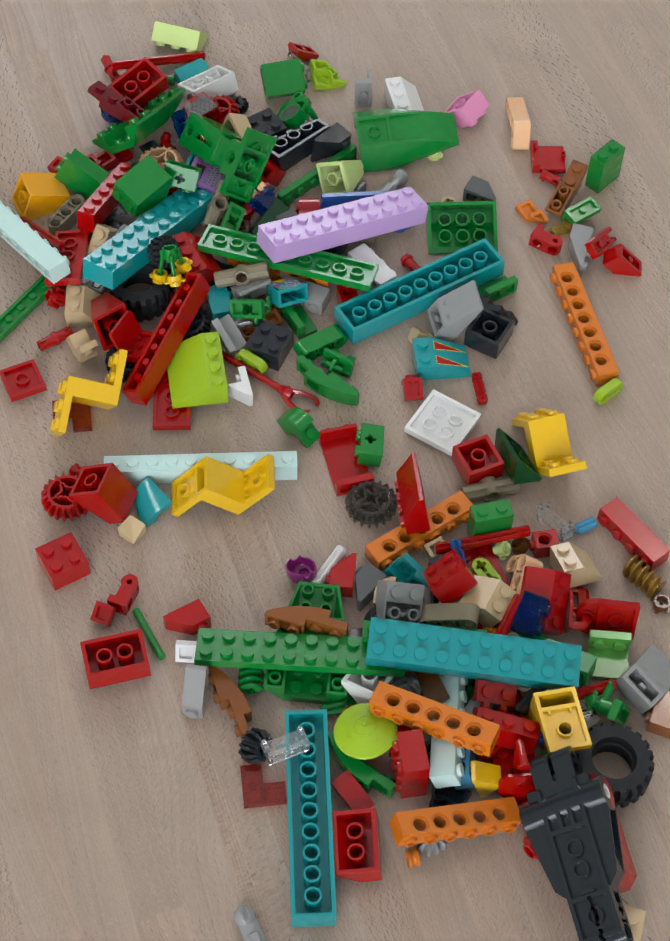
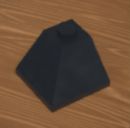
M336 122L314 139L310 161L313 163L336 155L343 149L346 150L351 144L352 134Z

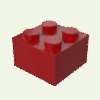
M488 434L453 446L451 460L466 485L478 483L488 476L495 478L502 476L504 462Z
M72 532L35 548L38 562L54 590H58L91 574L89 561Z
M455 549L445 553L440 560L428 566L422 573L432 593L441 603H453L478 584L470 568Z

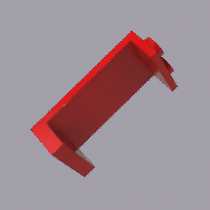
M356 423L320 430L319 442L336 497L374 489L373 473H369L367 465L357 464V456H354L356 444L358 445V441H355Z

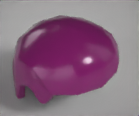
M299 555L295 560L289 558L285 564L288 578L296 584L299 581L310 582L317 574L316 564L310 558Z

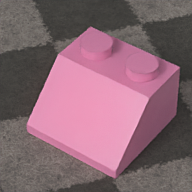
M480 89L458 96L444 113L454 114L457 126L461 128L472 127L478 122L477 119L486 113V109L490 104Z

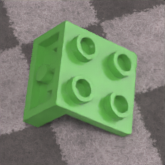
M590 630L587 639V653L597 657L595 671L591 678L617 680L629 668L628 649L632 641V633Z

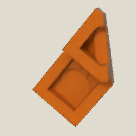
M531 199L515 207L517 213L526 222L546 224L549 221L542 209L538 210Z

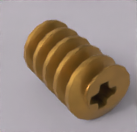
M635 555L625 564L622 575L625 578L628 577L629 582H634V586L640 588L642 593H646L647 598H651L660 593L666 581L660 583L661 575L654 578L656 571L653 570L649 573L650 566L647 565L643 568L644 560L637 563L638 555Z

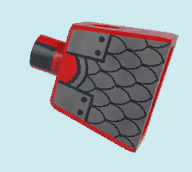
M192 92L187 95L188 101L184 103V107L188 117L191 112L214 121L223 116L217 103L204 92L198 95Z

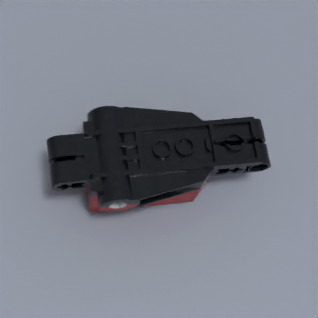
M571 746L551 752L550 755L546 754L530 760V773L536 791L526 794L528 802L519 807L520 819L555 893L567 899L579 941H634L620 893L631 890L637 874L608 781L603 775L596 776L588 772L582 773L577 755Z

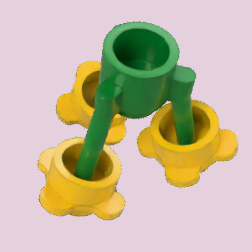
M165 245L159 251V268L154 269L153 273L149 274V277L153 279L155 284H170V287L177 288L181 286V282L186 281V279H182L180 273L189 272L192 269L191 264L193 261L191 259L188 260L187 257H182L180 248H177L176 245ZM164 260L170 263L172 273L170 275H167V271L163 269Z

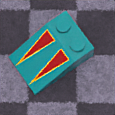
M432 337L412 339L411 353L416 377H421L422 380L471 377L465 345Z

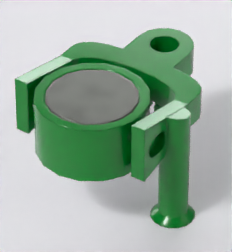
M302 91L295 92L291 100L283 104L277 114L278 118L287 127V130H294L300 127L305 120H309V116L312 120L319 118L311 107L310 99Z

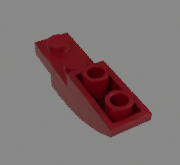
M97 81L88 88L87 92L100 101L98 107L119 120L129 123V120L136 116L139 118V113L145 111L129 97L121 98L101 81Z

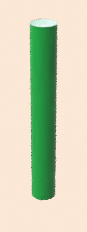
M135 608L132 611L158 660H163L166 657L142 612L139 608Z

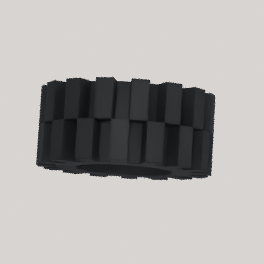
M172 236L155 237L151 239V244H148L147 247L150 248L147 250V253H150L148 259H152L150 263L155 264V268H159V251L162 250L163 246L174 244L178 248L179 243H175L176 239L172 238ZM164 260L163 269L171 268L170 263Z

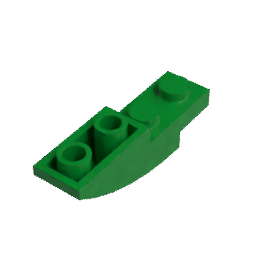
M303 355L296 359L297 371L304 375V385L325 398L353 406L359 404L358 390L345 382L343 377L338 376L334 372L327 375L324 370L319 369L310 359L305 358Z
M330 731L328 734L329 748L343 772L348 770L367 794L374 788L391 799L396 789L393 779L378 773L374 766L369 763L365 764V760L352 758L343 753L334 740V733Z

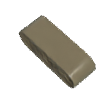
M72 195L47 220L49 233L55 236V231L70 230L77 223V211L85 203L82 195Z
M469 602L426 604L423 607L420 624L476 629L480 607Z

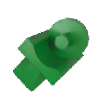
M325 348L320 365L328 368V373L337 372L350 378L356 359L350 355L347 357L341 355L340 351L335 348L331 350Z

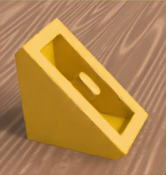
M475 760L470 761L472 782L480 797H486L497 790L498 781L501 778L500 766Z

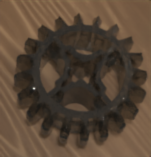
M374 479L371 482L367 480L364 483L359 482L357 486L352 485L351 490L347 492L345 509L348 512L349 518H353L354 523L360 521L361 527L367 524L368 528L371 525H375L377 528L379 523L385 525L386 521H391L392 516L395 515L397 508L396 494H394L393 488L389 489L388 483L382 485L381 480L378 483ZM362 497L363 499L360 503L356 504L357 500ZM386 503V506L383 509H380L382 504Z

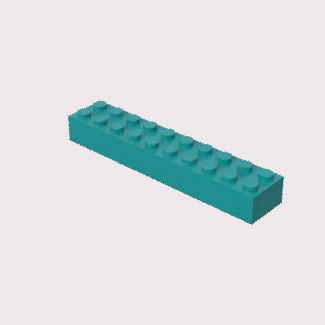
M179 188L83 258V277L114 290L152 261V259H148L150 253H147V250L150 249L147 246L151 244V239L164 235L173 236L184 231L189 232L204 220L208 210L207 205L211 201L213 194L200 188L195 192L192 191V193L184 192L182 188Z
M484 238L335 306L334 321L352 345L427 311L436 299L471 281H475L478 287L502 276L505 261L487 239Z
M371 617L365 665L475 680L480 679L548 690L575 686L577 690L579 687L582 646Z
M327 709L285 711L291 927L336 926L337 912Z

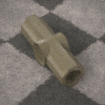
M222 179L218 181L213 197L207 205L208 210L202 222L205 230L208 224L219 226L224 210L228 207L230 196L219 192L224 181Z
M267 262L251 265L239 264L232 269L214 272V281L217 289L232 285L245 286L251 281L270 278ZM244 273L246 276L240 277L238 274Z
M493 476L485 477L478 483L460 486V490L471 502L485 499L487 502H493L503 495L518 493L521 489L520 484L514 485L509 477L496 479Z

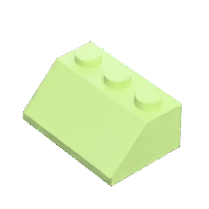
M155 21L151 40L156 41V45L165 47L166 44H169L172 49L180 50L182 47L186 48V52H196L203 49L209 34Z

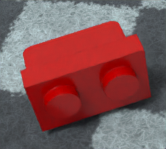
M127 310L110 331L109 337L117 351L120 349L128 351L126 362L137 363L154 332L143 331L132 311Z

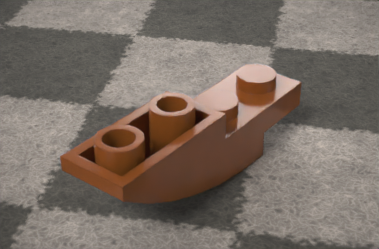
M574 159L572 160L561 183L559 182L545 208L546 212L559 217L563 215L564 210L568 209L580 189L581 182L589 165Z
M287 606L265 612V625L273 629H282L289 633L305 634L306 629L313 633H322L339 638L341 636H348L349 623L331 618V610L310 606Z
M208 666L209 686L214 688L212 695L215 704L219 703L221 710L227 709L229 718H234L236 725H233L236 737H244L246 731L249 730L247 722L252 721V711L247 700L237 685L224 672L215 666Z

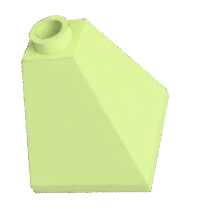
M361 160L316 163L323 193L353 192L364 174V166Z

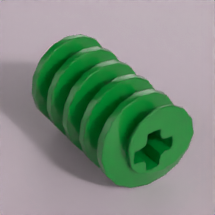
M238 669V688L242 693L258 694L264 691L262 686L264 679L262 677H264L265 673L262 671L263 669Z

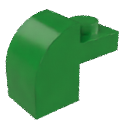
M290 408L276 420L287 435L295 434L305 448L310 447L319 438V432L312 424L314 419L300 408Z

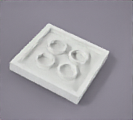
M433 389L406 424L404 432L452 457L453 446L465 441L481 419L482 414Z

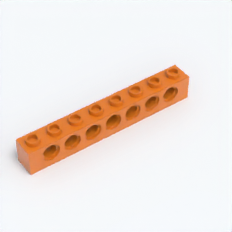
M574 262L553 265L550 281L555 285L556 296L560 297L561 308L565 310L567 323L571 324L572 335L578 341V350L582 352L584 364L589 368L590 379L594 381L596 387L605 385L613 378H618L620 371Z

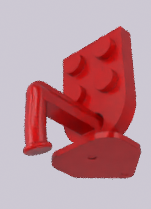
M581 586L572 587L569 590L564 633H568L570 630L582 631L589 635L590 630L632 633L633 640L641 608L640 603L602 598L590 599L589 591ZM573 595L577 596V606H573Z
M520 738L516 739L514 750L501 747L491 760L492 764L499 765L501 768L498 794L504 798L515 797L518 806L528 800L526 794L536 791L530 773L531 765L529 764L530 760L535 759L534 752L532 755L526 753L524 742Z

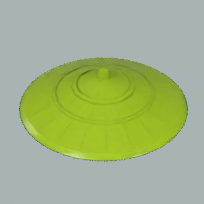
M359 703L347 708L340 714L335 722L333 733L334 740L343 753L352 758L366 760L386 753L392 747V741H395L398 728L397 724L392 720L376 717L373 713H370L369 703Z

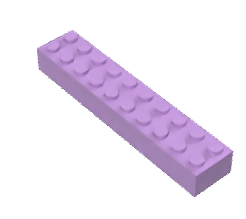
M405 187L258 225L257 243L273 263L423 224L426 221L428 205L411 187Z

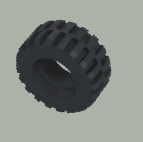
M150 262L114 290L104 287L105 293L107 292L125 303L127 310L132 311L138 322H143V320L150 321L153 320V317L162 315V311H166L174 296L173 287H170V284L159 285L153 283V279L149 277V274L153 273V270L157 268L154 267L155 264ZM169 268L164 269V270L167 271V273H168L167 275H170V274H171V272L169 271ZM137 283H145L152 286L143 292L125 290L127 287Z
M603 722L600 724V727L593 725L589 728L588 732L592 747L577 750L575 753L582 773L588 772L596 776L603 775L593 764L592 757L602 752L615 753L628 763L631 770L630 775L620 779L604 776L613 792L615 807L620 805L621 808H624L630 802L633 804L637 802L640 796H643L646 792L655 767L653 762L654 755L652 750H648L650 745L647 740L643 741L641 739L642 735L638 731L636 733L631 731L632 727L627 725L622 727L620 723L613 722V725Z

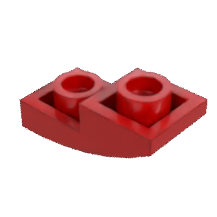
M345 770L330 782L350 810L371 808L375 805L348 770Z

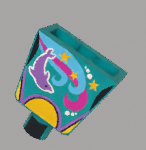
M283 278L267 284L268 296L271 302L278 308L308 301V285L306 282L293 278Z

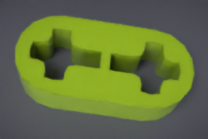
M241 349L235 355L238 361L243 362V364L250 366L261 374L268 370V365L263 359L246 349Z
M617 377L613 378L595 392L593 400L599 405H603L622 390L624 383Z
M476 558L473 561L471 567L473 575L501 579L500 575L486 559ZM478 565H479V567H483V566H484V572H483V570H482L481 568L477 569V566H478Z

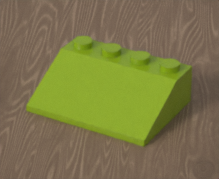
M219 331L200 333L182 341L167 367L172 409L228 403V386Z

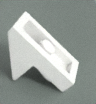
M245 366L238 367V375H235L236 383L227 385L228 396L248 406H253V393Z

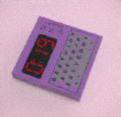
M195 156L191 166L202 168L198 187L214 194L218 181L220 179L223 180L225 174L219 171V167L208 164L198 156Z

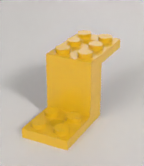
M120 349L109 357L108 367H110L109 374H106L104 383L68 376L62 382H59L57 387L59 399L55 401L53 412H56L55 419H52L50 423L52 436L59 437L66 433L71 402L111 410L118 405L127 350Z
M539 408L534 410L535 413L521 412L517 413V417L511 418L513 426L524 428L529 457L539 474L553 477L587 469L586 461L572 456L564 413L557 410Z
M267 454L245 471L231 467L208 456L204 457L171 482V515L179 517L201 500L237 515L241 514L275 490L274 456Z
M575 686L555 690L547 689L543 692L533 693L529 711L525 717L540 723V732L543 733L549 755L551 752L567 746H571L574 751L592 747ZM520 691L521 696L523 697V696L525 695V693H523L522 691Z

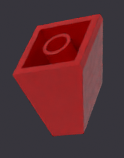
M107 292L91 300V320L104 351L114 347L109 333L125 311H127L124 302Z
M114 463L83 466L68 497L108 524L123 523L127 519L138 491Z

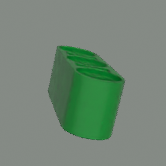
M333 324L300 339L294 344L293 349L298 356L303 355L305 358L313 361L323 356L325 348L330 350L333 348L339 349L346 344L348 339L339 326Z

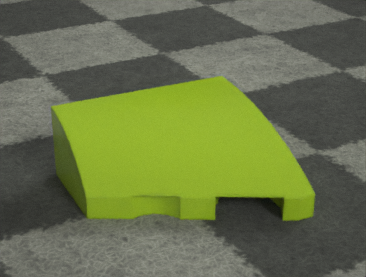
M311 59L308 72L314 90H332L346 86L347 81L345 79L341 80L337 76L338 72L326 60Z

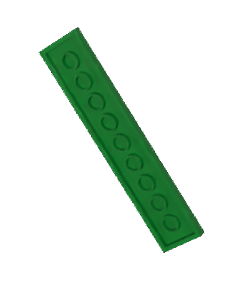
M208 224L197 244V249L205 253L252 264L267 262L268 267L275 270L368 292L379 269V264L324 251L273 263L258 245L257 235Z
M199 628L194 657V665L392 677H404L405 670L365 665L367 642H362V637L341 636L339 638L331 635Z

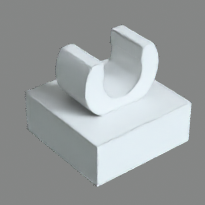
M176 640L175 662L194 663L197 641Z

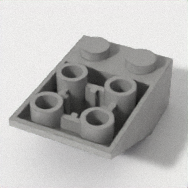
M471 281L436 299L427 309L435 338L453 342L484 309L476 282Z
M378 580L375 599L377 618L420 623L425 585Z
M654 644L616 680L618 690L641 714L652 708L670 689V661Z

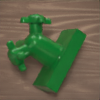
M230 202L223 220H220V227L238 231L246 209Z
M250 295L246 296L247 299H229L231 318L253 319L254 327H257L260 319L266 318L265 308H267V313L271 312L272 302L269 296H266V301L264 299H251Z
M608 681L599 699L597 698V691L584 698L587 703L586 709L590 711L593 708V715L599 713L608 718L612 723L616 722L620 723L622 727L625 726L632 709L616 698L614 702L609 700L614 690L612 681Z

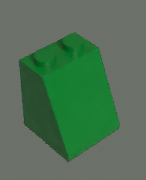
M148 155L114 183L112 195L133 217H136L152 209L167 198L172 177Z

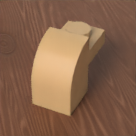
M85 329L66 338L70 349L79 362L82 363L98 355L95 349L98 344L95 339L91 341Z

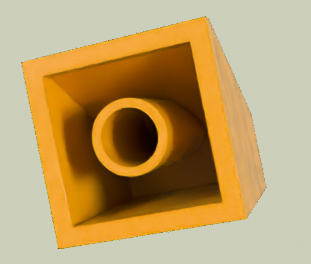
M20 173L12 195V201L20 216L33 220L55 213L70 198V193L65 185L55 178L57 173Z

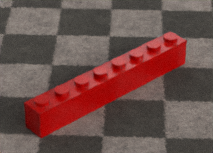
M186 273L183 278L186 281L181 282V286L178 287L122 389V392L131 403L147 406L211 288L202 274Z

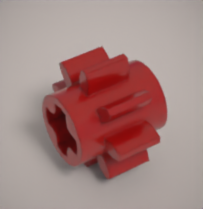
M54 286L53 289L49 288L45 294V300L48 301L47 306L59 309V306L63 307L66 300L65 289Z

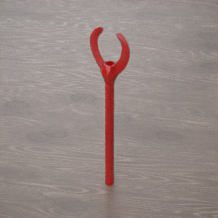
M222 351L223 360L235 367L245 366L247 374L276 390L290 408L297 407L290 400L294 394L312 399L316 407L320 405L318 398L314 395L292 389L290 386L279 385V383ZM302 409L307 413L310 412V409Z

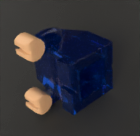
M264 182L259 183L257 189L261 192L257 195V191L254 190L251 197L253 199L248 203L260 215L270 208L276 195L273 192L274 187L271 185L265 187L266 184Z

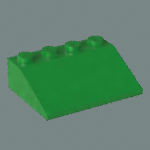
M496 201L426 203L428 205L426 216L428 254H451L484 238L498 252Z

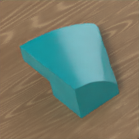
M202 58L175 69V81L177 83L183 82L210 68Z
M149 477L136 488L138 494L135 498L139 519L146 525V528L157 521L159 514L172 506V501Z
M407 552L382 571L387 575V578L396 577V582L420 584L429 587L422 574L425 569Z

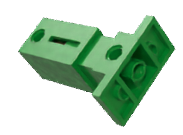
M191 112L178 143L208 164L219 167V171L226 175L220 187V193L249 203L277 139L247 127L242 138L219 122Z

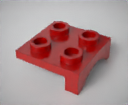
M531 140L530 159L532 173H541L543 169H548L551 173L565 174L566 154L564 147L538 146V140Z

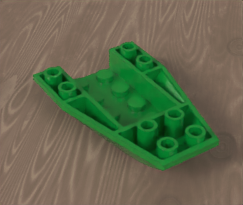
M175 87L169 90L168 94L166 91L157 96L158 99L154 98L147 102L148 105L143 108L145 111L139 113V118L136 116L129 120V123L121 121L118 124L113 123L107 126V131L102 130L96 134L97 137L92 140L93 144L111 154L135 146L168 121L179 106L186 89L184 87L180 89Z
M392 108L352 112L364 173L395 169L459 145L454 114Z
M299 581L288 606H310L331 610V618L345 622L339 585ZM278 629V630H277V632L289 633V632L286 631V630H282V629ZM306 629L305 634H317L311 632L308 629ZM266 669L263 689L286 701L326 704L347 697V690L341 684V680L346 674Z

